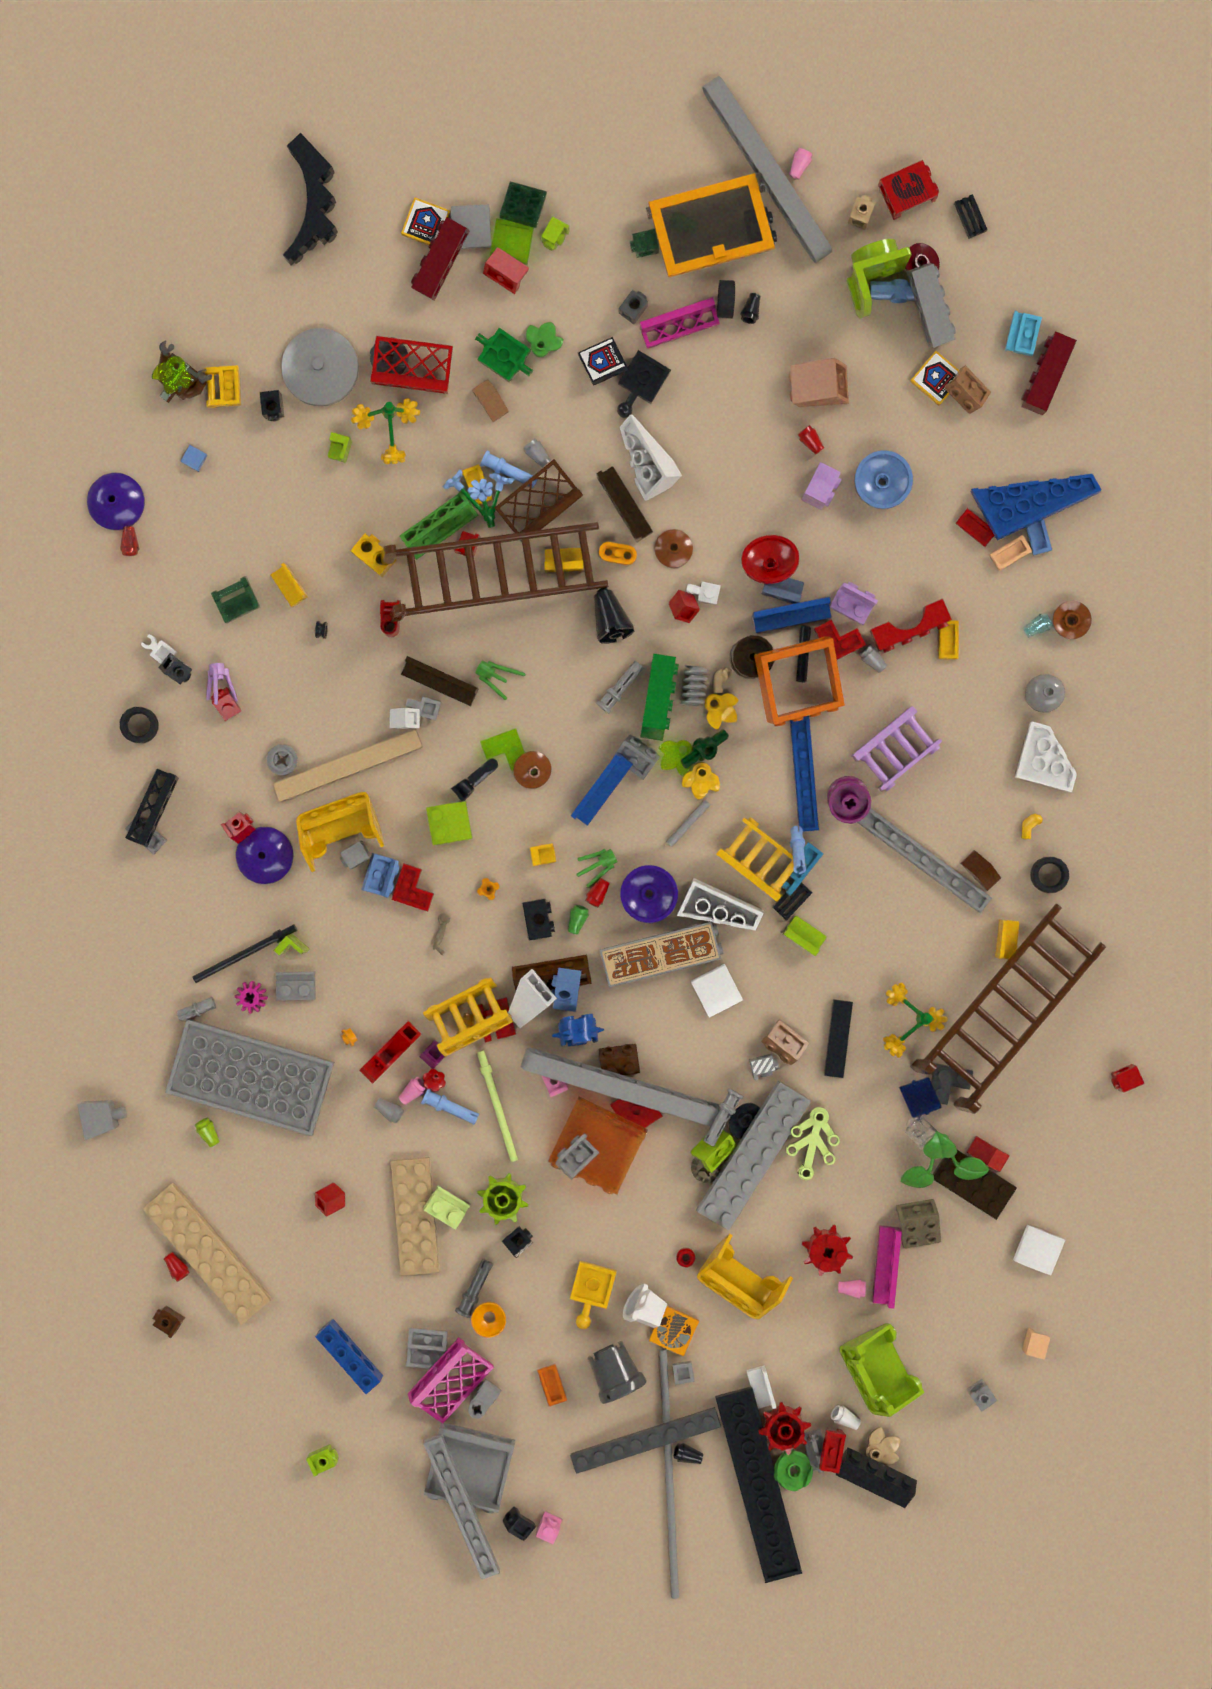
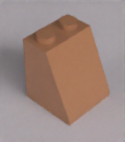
M836 358L790 365L789 381L792 383L790 399L794 405L809 407L849 404L847 365Z

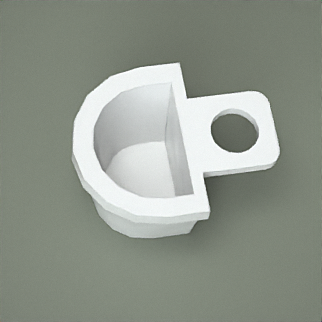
M645 1283L641 1284L628 1297L623 1310V1318L628 1322L636 1321L652 1328L659 1327L667 1303L649 1290L648 1285Z

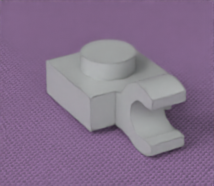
M422 697L421 702L407 699L406 707L420 709L421 717L435 721L441 705L440 701Z

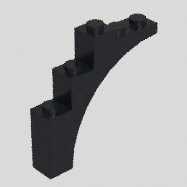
M299 133L287 145L289 152L298 162L303 172L307 191L306 213L301 229L292 245L283 254L285 260L291 266L294 263L300 262L303 254L308 250L314 249L318 240L323 245L327 242L331 243L338 233L335 225L324 215L331 212L337 203L334 196L323 185L333 178L335 172L330 163L302 133Z

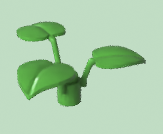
M936 1131L923 1148L924 1154L931 1158L929 1168L926 1170L922 1166L912 1167L902 1175L901 1182L914 1188H924L931 1185L934 1181V1176L930 1172L932 1171L934 1160L938 1158H951L954 1165L957 1166L954 1169V1174L965 1180L982 1177L989 1171V1167L982 1160L975 1157L964 1158L958 1163L955 1159V1154L957 1153L955 1144L946 1134Z

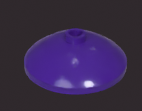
M122 473L105 474L98 478L89 489L87 495L88 511L93 520L106 529H127L140 519L144 511L145 497L142 488L128 475ZM115 496V501L110 502V497Z
M271 827L255 828L256 830L237 846L236 862L238 868L246 878L255 883L270 884L277 882L289 872L294 857L292 845L289 839L277 829ZM261 852L265 853L264 859H261L259 857V854Z
M645 865L632 870L626 876L621 886L620 897L625 911L632 918L644 923H654L665 919L674 910L678 900V888L674 878L666 870L654 865ZM647 890H651L653 892V895L651 897H647L645 895V892Z

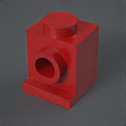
M240 811L229 821L221 824L229 838L237 844L241 843L256 830L252 825L253 819L247 813L243 814Z

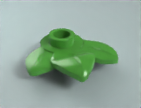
M552 322L544 323L540 328L530 325L527 329L526 338L531 343V350L537 357H544L549 351H557L561 348L564 341L561 337L555 336L556 328Z

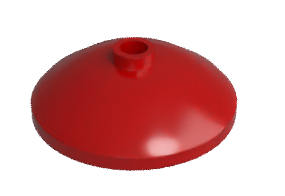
M778 535L761 536L751 541L745 547L741 558L742 568L746 575L752 580L763 584H775L788 579L797 570L800 560L799 551L795 544L789 539Z

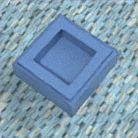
M189 445L181 462L199 472L208 455Z

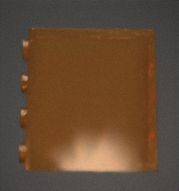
M579 1096L548 1162L551 1163L552 1167L560 1170L555 1164L558 1159L557 1154L563 1148L568 1149L571 1147L570 1142L577 1135L581 1137L585 1133L587 1135L586 1140L599 1154L575 1178L581 1177L591 1186L597 1185L602 1187V1190L608 1194L613 1195L614 1193L618 1195L619 1189L642 1141H644L648 1129Z

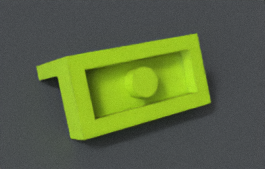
M794 916L783 932L786 937L814 956L819 953V948L827 938L826 935L798 916Z
M291 934L287 935L273 951L278 955H282L293 947L300 954L308 952L309 948L295 935Z
M723 1130L715 1146L709 1145L703 1141V1138L690 1153L701 1160L706 1170L712 1173L737 1145L731 1134Z

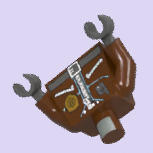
M166 340L160 343L159 349L161 354L158 367V381L166 387L160 394V397L169 403L175 395L182 400L200 395L207 384L206 381L211 380L212 375L205 376L206 369L196 371L174 353L170 354L169 352L174 349L173 344H170L167 348Z

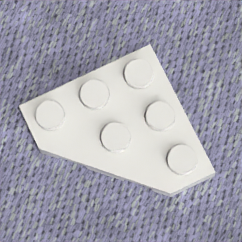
M1031 721L1015 777L1071 793L1077 776L1074 767L1071 766L1051 727Z

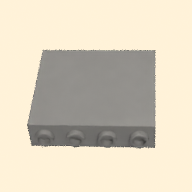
M441 1423L438 1435L442 1434L474 1509L480 1508L490 1514L498 1513L515 1440L448 1423ZM431 1463L424 1495L432 1500L443 1499L449 1503Z

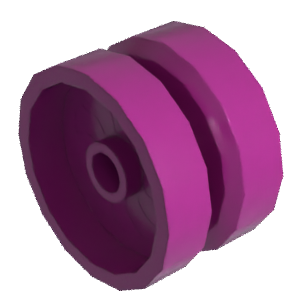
M844 776L836 779L827 791V801L831 814L843 823L853 824L859 822L868 815L871 809L872 800L867 786L862 780L854 776Z

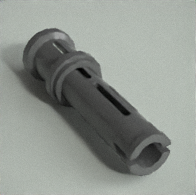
M482 1259L468 1291L463 1293L461 1304L455 1310L466 1318H471L470 1313L475 1303L479 1301V1292L493 1266L492 1263L485 1259Z

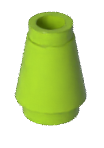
M208 1117L194 1125L196 1127L195 1131L209 1147H213L220 1142L213 1122Z

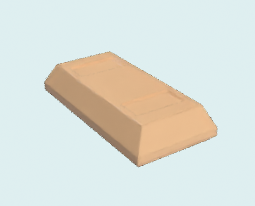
M1021 535L990 554V557L997 569L1001 571L1032 552V549L1024 536Z

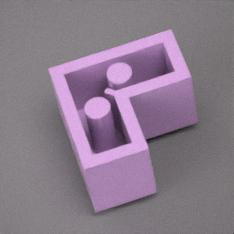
M820 462L801 500L820 510L824 506L828 507L835 495L832 492L833 488L837 490L842 480L838 478L841 472Z

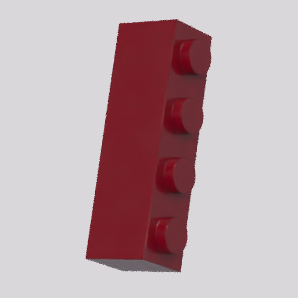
M446 217L445 221L442 220L438 226L439 233L436 238L431 240L429 244L430 251L427 256L424 255L420 262L421 268L418 273L414 274L411 280L412 289L434 301L470 232L466 227Z
M1056 331L1052 336L1047 337L1044 344L1046 350L1044 354H1040L1036 363L1039 367L1036 372L1033 371L1029 379L1031 383L1029 390L1026 389L1022 395L1021 400L1024 401L1022 404L1023 408L1042 416L1047 412L1077 340Z

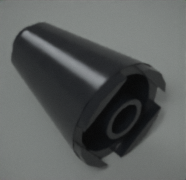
M607 588L597 590V593L594 595L598 641L601 644L617 642L616 638L621 636L623 639L631 636L635 632L634 626L613 591Z

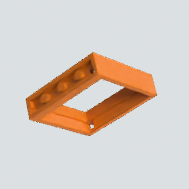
M825 636L754 655L768 723L782 726L786 724L785 721L803 720L804 716L810 715V717L821 715L823 711L834 712L839 710L838 707L845 706L833 638ZM824 648L833 701L778 715L768 662Z

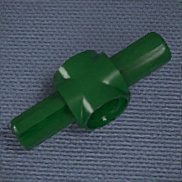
M722 729L711 738L707 736L706 738L696 739L692 745V752L680 761L683 767L689 768L698 760L713 759L717 754V746L728 739V733Z

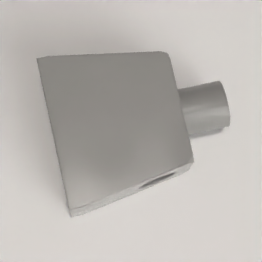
M113 1100L84 1101L77 1104L85 1140L117 1128L119 1125L118 1119L127 1117L125 1107L115 1108Z

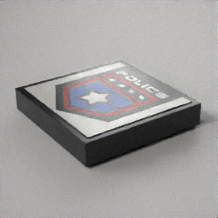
M613 337L578 352V356L593 386L628 371V367Z

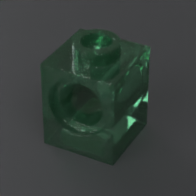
M655 229L632 234V241L629 242L631 252H635L636 258L659 253Z

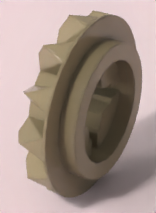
M695 1157L691 1163L693 1176L702 1183L714 1181L722 1169L720 1164L712 1173L709 1172V1175H707L705 1170H700L704 1167L701 1160Z

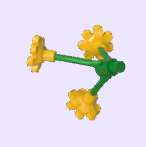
M410 398L404 399L403 403L399 402L397 407L392 402H387L384 407L372 412L369 407L364 408L363 404H358L356 408L352 409V414L355 417L351 418V422L353 424L358 422L357 428L360 430L363 428L368 429L371 426L370 422L374 420V415L382 413L388 419L390 444L389 449H386L385 453L381 454V460L385 464H390V462L397 464L398 461L403 463L405 462L406 454L405 451L396 449V444H394L392 418H394L395 412H397V417L401 418L402 423L407 424L408 420L411 423H415V415L419 416L420 410L415 409L418 403L416 401L411 402Z
M904 983L894 984L892 986L893 991L887 990L886 996L889 997L886 1000L888 1004L897 1006L899 1002L906 1004L917 1014V1024L903 1036L897 1038L895 1034H891L889 1037L883 1038V1041L886 1043L884 1044V1049H890V1055L895 1056L896 1054L897 1058H900L903 1055L902 1052L906 1050V1047L902 1045L905 1039L922 1025L925 1027L930 1026L931 1032H935L936 1028L941 1031L945 1028L942 1023L948 1021L946 1016H942L945 1011L941 1008L936 1011L935 1007H930V1013H923L907 1001L905 995L908 993V990L905 988Z

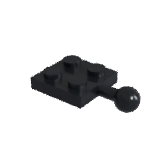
M638 350L628 366V371H625L618 385L631 392L627 400L619 404L617 408L618 415L622 418L629 417L632 414V405L637 397L652 404L669 376L671 369Z

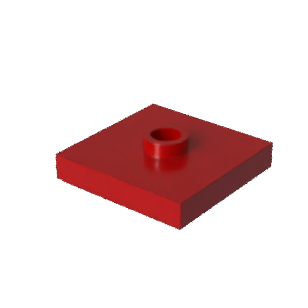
M617 1099L610 1104L630 1137L663 1117L658 1110Z

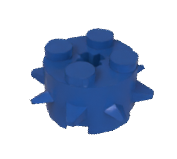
M593 1014L581 1015L578 1019H574V1016H568L560 1020L558 1023L559 1032L553 1034L552 1037L560 1038L561 1047L568 1045V1047L587 1044L588 1041L598 1042L597 1033L604 1031V1029L596 1027V1019L593 1018Z

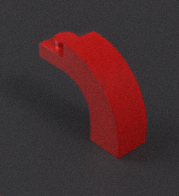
M407 1021L359 1071L373 1084L422 1034Z

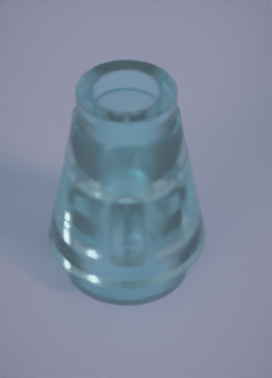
M1040 613L1023 630L1027 637L1030 638L1031 636L1049 631L1053 623L1047 613Z

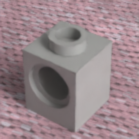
M359 841L340 852L342 855L340 858L345 868L349 867V869H353L371 858V854L363 841Z
M983 1379L967 1389L981 1412L997 1402V1399Z

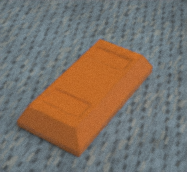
M556 1364L538 1369L548 1405L552 1406L567 1401Z

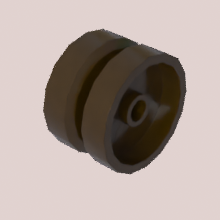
M750 635L740 639L733 645L730 652L732 669L737 675L745 679L757 678L758 672L755 658L754 661L751 660L750 655L773 650L772 645L761 636ZM774 661L768 662L769 671L771 670Z

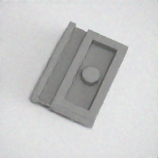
M315 971L276 972V1000L316 999Z

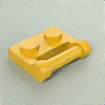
M238 365L204 368L206 369L205 375H212V379L207 381V408L240 406L241 393ZM219 374L220 399H216L214 375Z

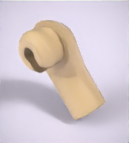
M723 667L714 674L713 693H723V682L732 676L730 668Z

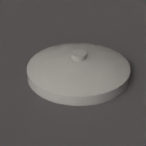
M315 328L300 333L288 344L283 354L281 369L286 386L296 398L313 406H329L343 400L352 391L358 378L359 363L355 350L344 336L330 329Z

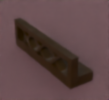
M612 466L604 472L599 471L596 473L598 481L635 541L639 542L652 534L651 527L614 467Z
M409 656L406 657V664L401 675L470 707L472 706L479 690L477 687Z

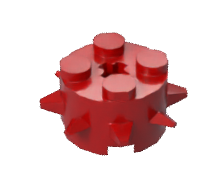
M832 1225L829 1230H819L817 1227H814V1234L810 1237V1241H802V1245L807 1248L809 1254L804 1264L813 1263L818 1269L819 1276H822L825 1272L833 1271L840 1274L844 1263L847 1260L853 1259V1256L848 1253L846 1244L851 1240L850 1236L842 1238L836 1231V1225ZM827 1247L830 1250V1253L826 1254L824 1250Z
M779 1402V1406L769 1413L763 1412L766 1418L765 1427L759 1430V1434L768 1436L770 1442L769 1450L777 1448L781 1451L785 1450L787 1455H790L792 1448L795 1449L800 1444H807L804 1439V1431L811 1427V1423L802 1421L800 1415L802 1408L800 1406L793 1409L785 1406L783 1402ZM783 1426H788L787 1430L785 1428L784 1430H782L781 1428Z

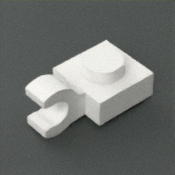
M701 582L699 587L688 584L686 592L699 595L697 600L699 602L717 605L721 585Z

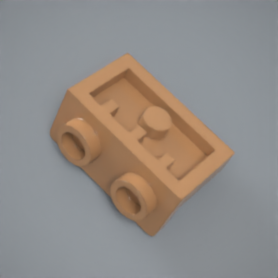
M966 365L960 368L953 381L944 387L969 414L980 409L991 393Z
M781 1020L775 1023L768 1035L761 1041L766 1049L776 1053L784 1063L790 1065L798 1061L809 1045L806 1040Z

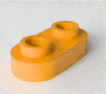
M605 542L599 548V556L605 562L631 565L637 559V552L630 545ZM607 549H610L612 551V554L610 556H607L605 554V551ZM630 553L631 557L629 559H625L624 554Z

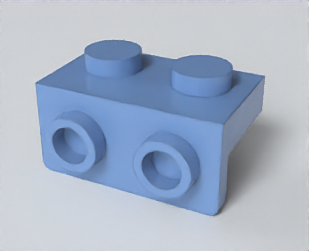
M372 853L361 890L388 898L394 888V877L399 872V861Z

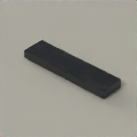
M833 999L824 1076L844 1078L853 1006L852 1001Z

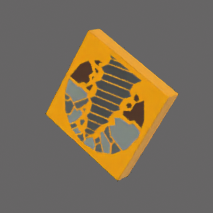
M666 1306L660 1326L653 1328L649 1341L684 1356L699 1320Z

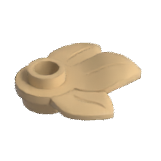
M881 1427L875 1429L869 1436L870 1445L866 1448V1456L886 1465L894 1464L899 1460L895 1452L899 1448L900 1438L895 1436L885 1437ZM874 1451L879 1452L876 1457L872 1456V1453Z

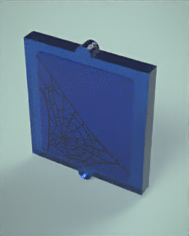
M929 1077L917 1081L913 1080L912 1083L899 1087L912 1118L924 1114L929 1115L930 1112L942 1108Z

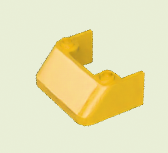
M359 792L303 812L296 819L300 850L311 872L315 871L314 859L321 858L326 853L327 844L362 832L364 838H377L380 847H384L381 827L372 802L366 792Z
M729 1234L715 1247L698 1272L697 1278L702 1284L749 1317L760 1319L782 1302L793 1277L789 1276L786 1280L780 1282L775 1276H766L762 1279L733 1258L735 1251L729 1244L733 1235Z

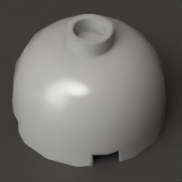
M1049 674L1032 678L1026 687L1025 699L1028 705L1038 712H1051L1057 709L1065 697V688L1062 681Z

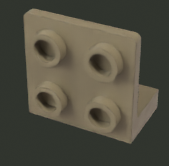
M934 1199L896 1205L901 1224L904 1249L941 1242L939 1213Z

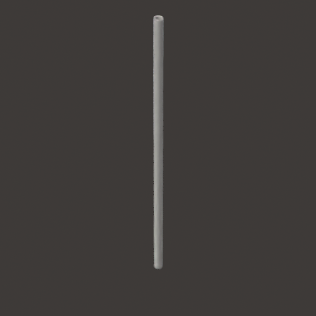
M659 1349L663 1423L670 1421L667 1349ZM671 1443L664 1446L671 1597L678 1599L679 1584Z

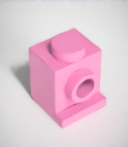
M542 1076L550 1097L562 1093L569 1088L565 1082L558 1081L556 1084H552L551 1078Z
M545 1511L537 1527L536 1537L554 1544L560 1531L562 1519Z

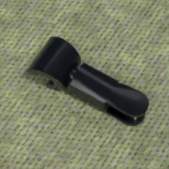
M489 759L467 777L468 781L465 778L451 788L462 802L474 792L473 786L479 785L498 768L497 760Z

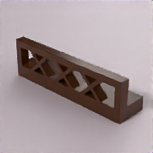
M587 954L513 966L512 977L515 992L520 979L531 969L535 971L542 981L548 982L546 986L550 991L556 988L552 987L553 975L558 974V968L581 971V975L586 974L587 978L580 979V986L592 984Z

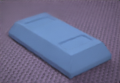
M1044 519L1026 527L1033 556L1052 551Z

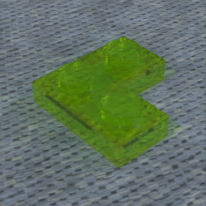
M516 728L480 741L486 759L505 753L511 771H513L518 757L525 753Z

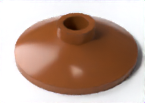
M676 529L667 530L656 540V557L666 567H681L692 556V541L683 531ZM672 544L677 545L678 549L676 551L670 549Z
M1064 602L1057 607L1053 614V626L1056 632L1066 639L1080 638L1090 629L1092 622L1091 613L1081 602ZM1069 617L1073 618V624L1068 623L1067 619Z
M537 751L523 753L514 764L513 772L515 779L525 788L534 789L541 787L548 781L551 775L549 759ZM537 769L536 774H531V770Z

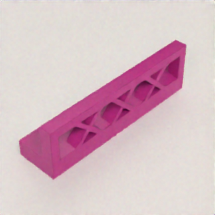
M712 297L641 321L640 330L648 349L719 325L720 322ZM711 311L714 321L706 323L700 320L704 313ZM689 318L696 321L694 328L691 329L682 325ZM672 324L678 327L675 334L669 335L664 332L668 325ZM655 331L660 333L657 340L649 342L646 333Z
M879 1225L872 1302L887 1304L888 1308L894 1309L902 1231L899 1227Z

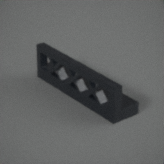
M156 769L125 837L126 839L148 847L179 779L176 775ZM161 774L167 778L163 787L159 788L156 781ZM158 792L159 796L156 803L151 805L149 801L150 794ZM150 809V816L147 822L143 823L141 814ZM142 827L143 831L139 840L131 837L134 829Z

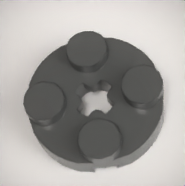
M380 341L379 350L384 355L392 347L388 342ZM375 344L370 350V362L372 367ZM404 344L397 348L402 357L408 354ZM395 351L391 353L394 354L393 361L389 362L392 366L401 359ZM384 359L377 364V372H385L390 368ZM402 362L394 369L401 375L405 371L406 365Z

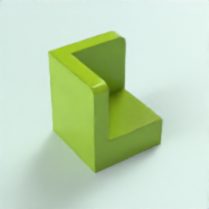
M331 432L329 438L331 446L328 458L346 463L352 440L350 437Z

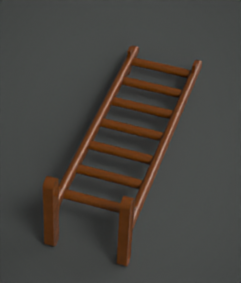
M598 522L396 549V545L384 546L380 556L382 565L393 563L395 557L407 556L415 604L413 608H406L405 604L394 605L390 612L391 622L401 621L404 616L608 588V580L594 582L586 531L599 529ZM578 532L586 583L566 586L558 535ZM550 536L558 587L537 590L529 539ZM522 540L530 591L509 594L501 543ZM493 544L501 595L480 598L472 547ZM464 548L473 599L452 602L443 551ZM436 552L444 603L423 606L414 555Z
M1058 904L1052 907L924 1059H916L910 1066L917 1073L930 1075L937 1068L933 1060L938 1056L976 1090L969 1098L959 1097L955 1101L954 1106L960 1111L972 1114L979 1111L982 1105L978 1100L1106 948L1100 942L1091 952L1054 919L1062 909ZM1048 924L1086 957L1074 974L1035 941ZM1030 946L1068 979L1056 995L1051 993L1017 963ZM1011 968L1050 1001L1037 1017L998 984ZM992 990L1032 1023L1019 1039L980 1006ZM974 1012L1013 1045L1000 1061L961 1028ZM955 1034L994 1067L982 1083L977 1081L943 1051V1048Z

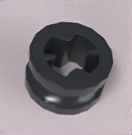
M317 621L315 637L319 638L322 636L323 639H326L328 623Z

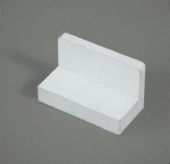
M765 1365L746 1370L758 1409L771 1405L773 1409H776Z

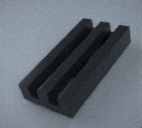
M973 194L954 202L968 239L988 230ZM968 202H970V204H971V207H972V209H973V212H974V214H975V216H976V219H977V221H978V224H979V226H980V228H981L980 230H979V228H978V225H977V223H976V221H975V218H974V216H973V213H972V211H971V209H970V206H969ZM962 204L964 205V207H965V209H966V212H967V214H968V217H969V219H970V221H971V224H972V226H973V229H974V231H975V232H973V233H972V231H971V229H970V226H969V224H968V221H967V219H966V217H965V214H964V212H963V209H962V207H961Z
M802 882L799 885L801 889L781 910L778 907L789 896L787 893L772 907L786 921L813 893ZM802 892H807L799 900V902L785 915L784 912L802 894Z

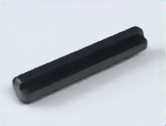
M801 626L799 643L810 640V626ZM809 652L798 655L796 681L799 683L807 681Z

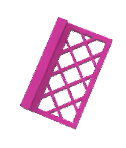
M458 1337L409 1391L410 1403L416 1408L417 1406L443 1424L489 1374L494 1366L465 1345V1342ZM466 1353L472 1356V1361L461 1362V1358ZM484 1364L486 1366L483 1371L475 1372V1365ZM472 1366V1373L462 1374V1367ZM459 1368V1375L449 1377L448 1372L451 1369ZM472 1378L473 1382L469 1386L462 1387V1379ZM459 1380V1387L449 1389V1381ZM446 1382V1389L436 1391V1386L439 1383ZM460 1392L457 1400L450 1401V1393ZM446 1394L447 1401L436 1403V1396ZM433 1396L432 1404L425 1405L422 1403L426 1397ZM447 1406V1411L442 1416L437 1413L438 1407Z

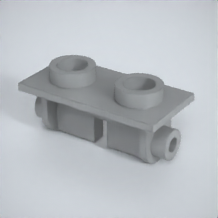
M821 1429L806 1432L804 1439L807 1444L805 1448L813 1471L818 1470V1473H822L824 1471L819 1469L824 1443Z

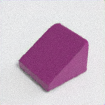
M435 1040L419 1056L432 1069L445 1057L437 1047L439 1043Z

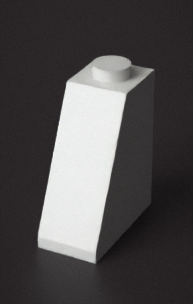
M531 969L520 979L508 1013L517 1026L521 1028L545 1010L557 998L535 971Z

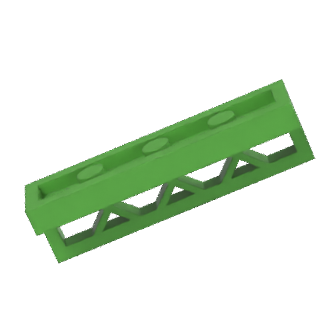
M460 492L402 533L400 538L407 548L439 544L479 515L465 495ZM461 500L464 501V502H462L461 504H459L458 506H455V504L458 503L459 501H461ZM446 512L443 517H440L442 513ZM428 523H431L429 527L424 528ZM415 534V536L412 539H410L409 541L406 540L407 538ZM425 553L414 555V556H415V559L417 560L418 558H420L421 556H423Z

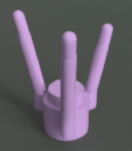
M224 663L209 664L206 700H210L213 680L214 704H218V680H223V676H225L231 695L237 702L238 699L229 676V669L224 668Z

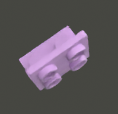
M848 582L840 586L830 608L864 625L878 600L875 599L876 596L868 591L863 593L858 590L857 585Z

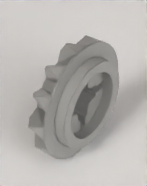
M277 745L269 751L267 765L273 773L287 775L293 772L297 766L298 757L295 750L291 747ZM277 754L281 755L282 757L289 755L285 760L288 766L284 765L283 763L278 764V761L280 759Z

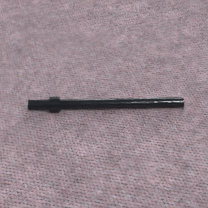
M293 924L283 930L279 929L273 932L272 936L194 975L193 980L197 983L275 942H281L287 935L298 931L297 927Z

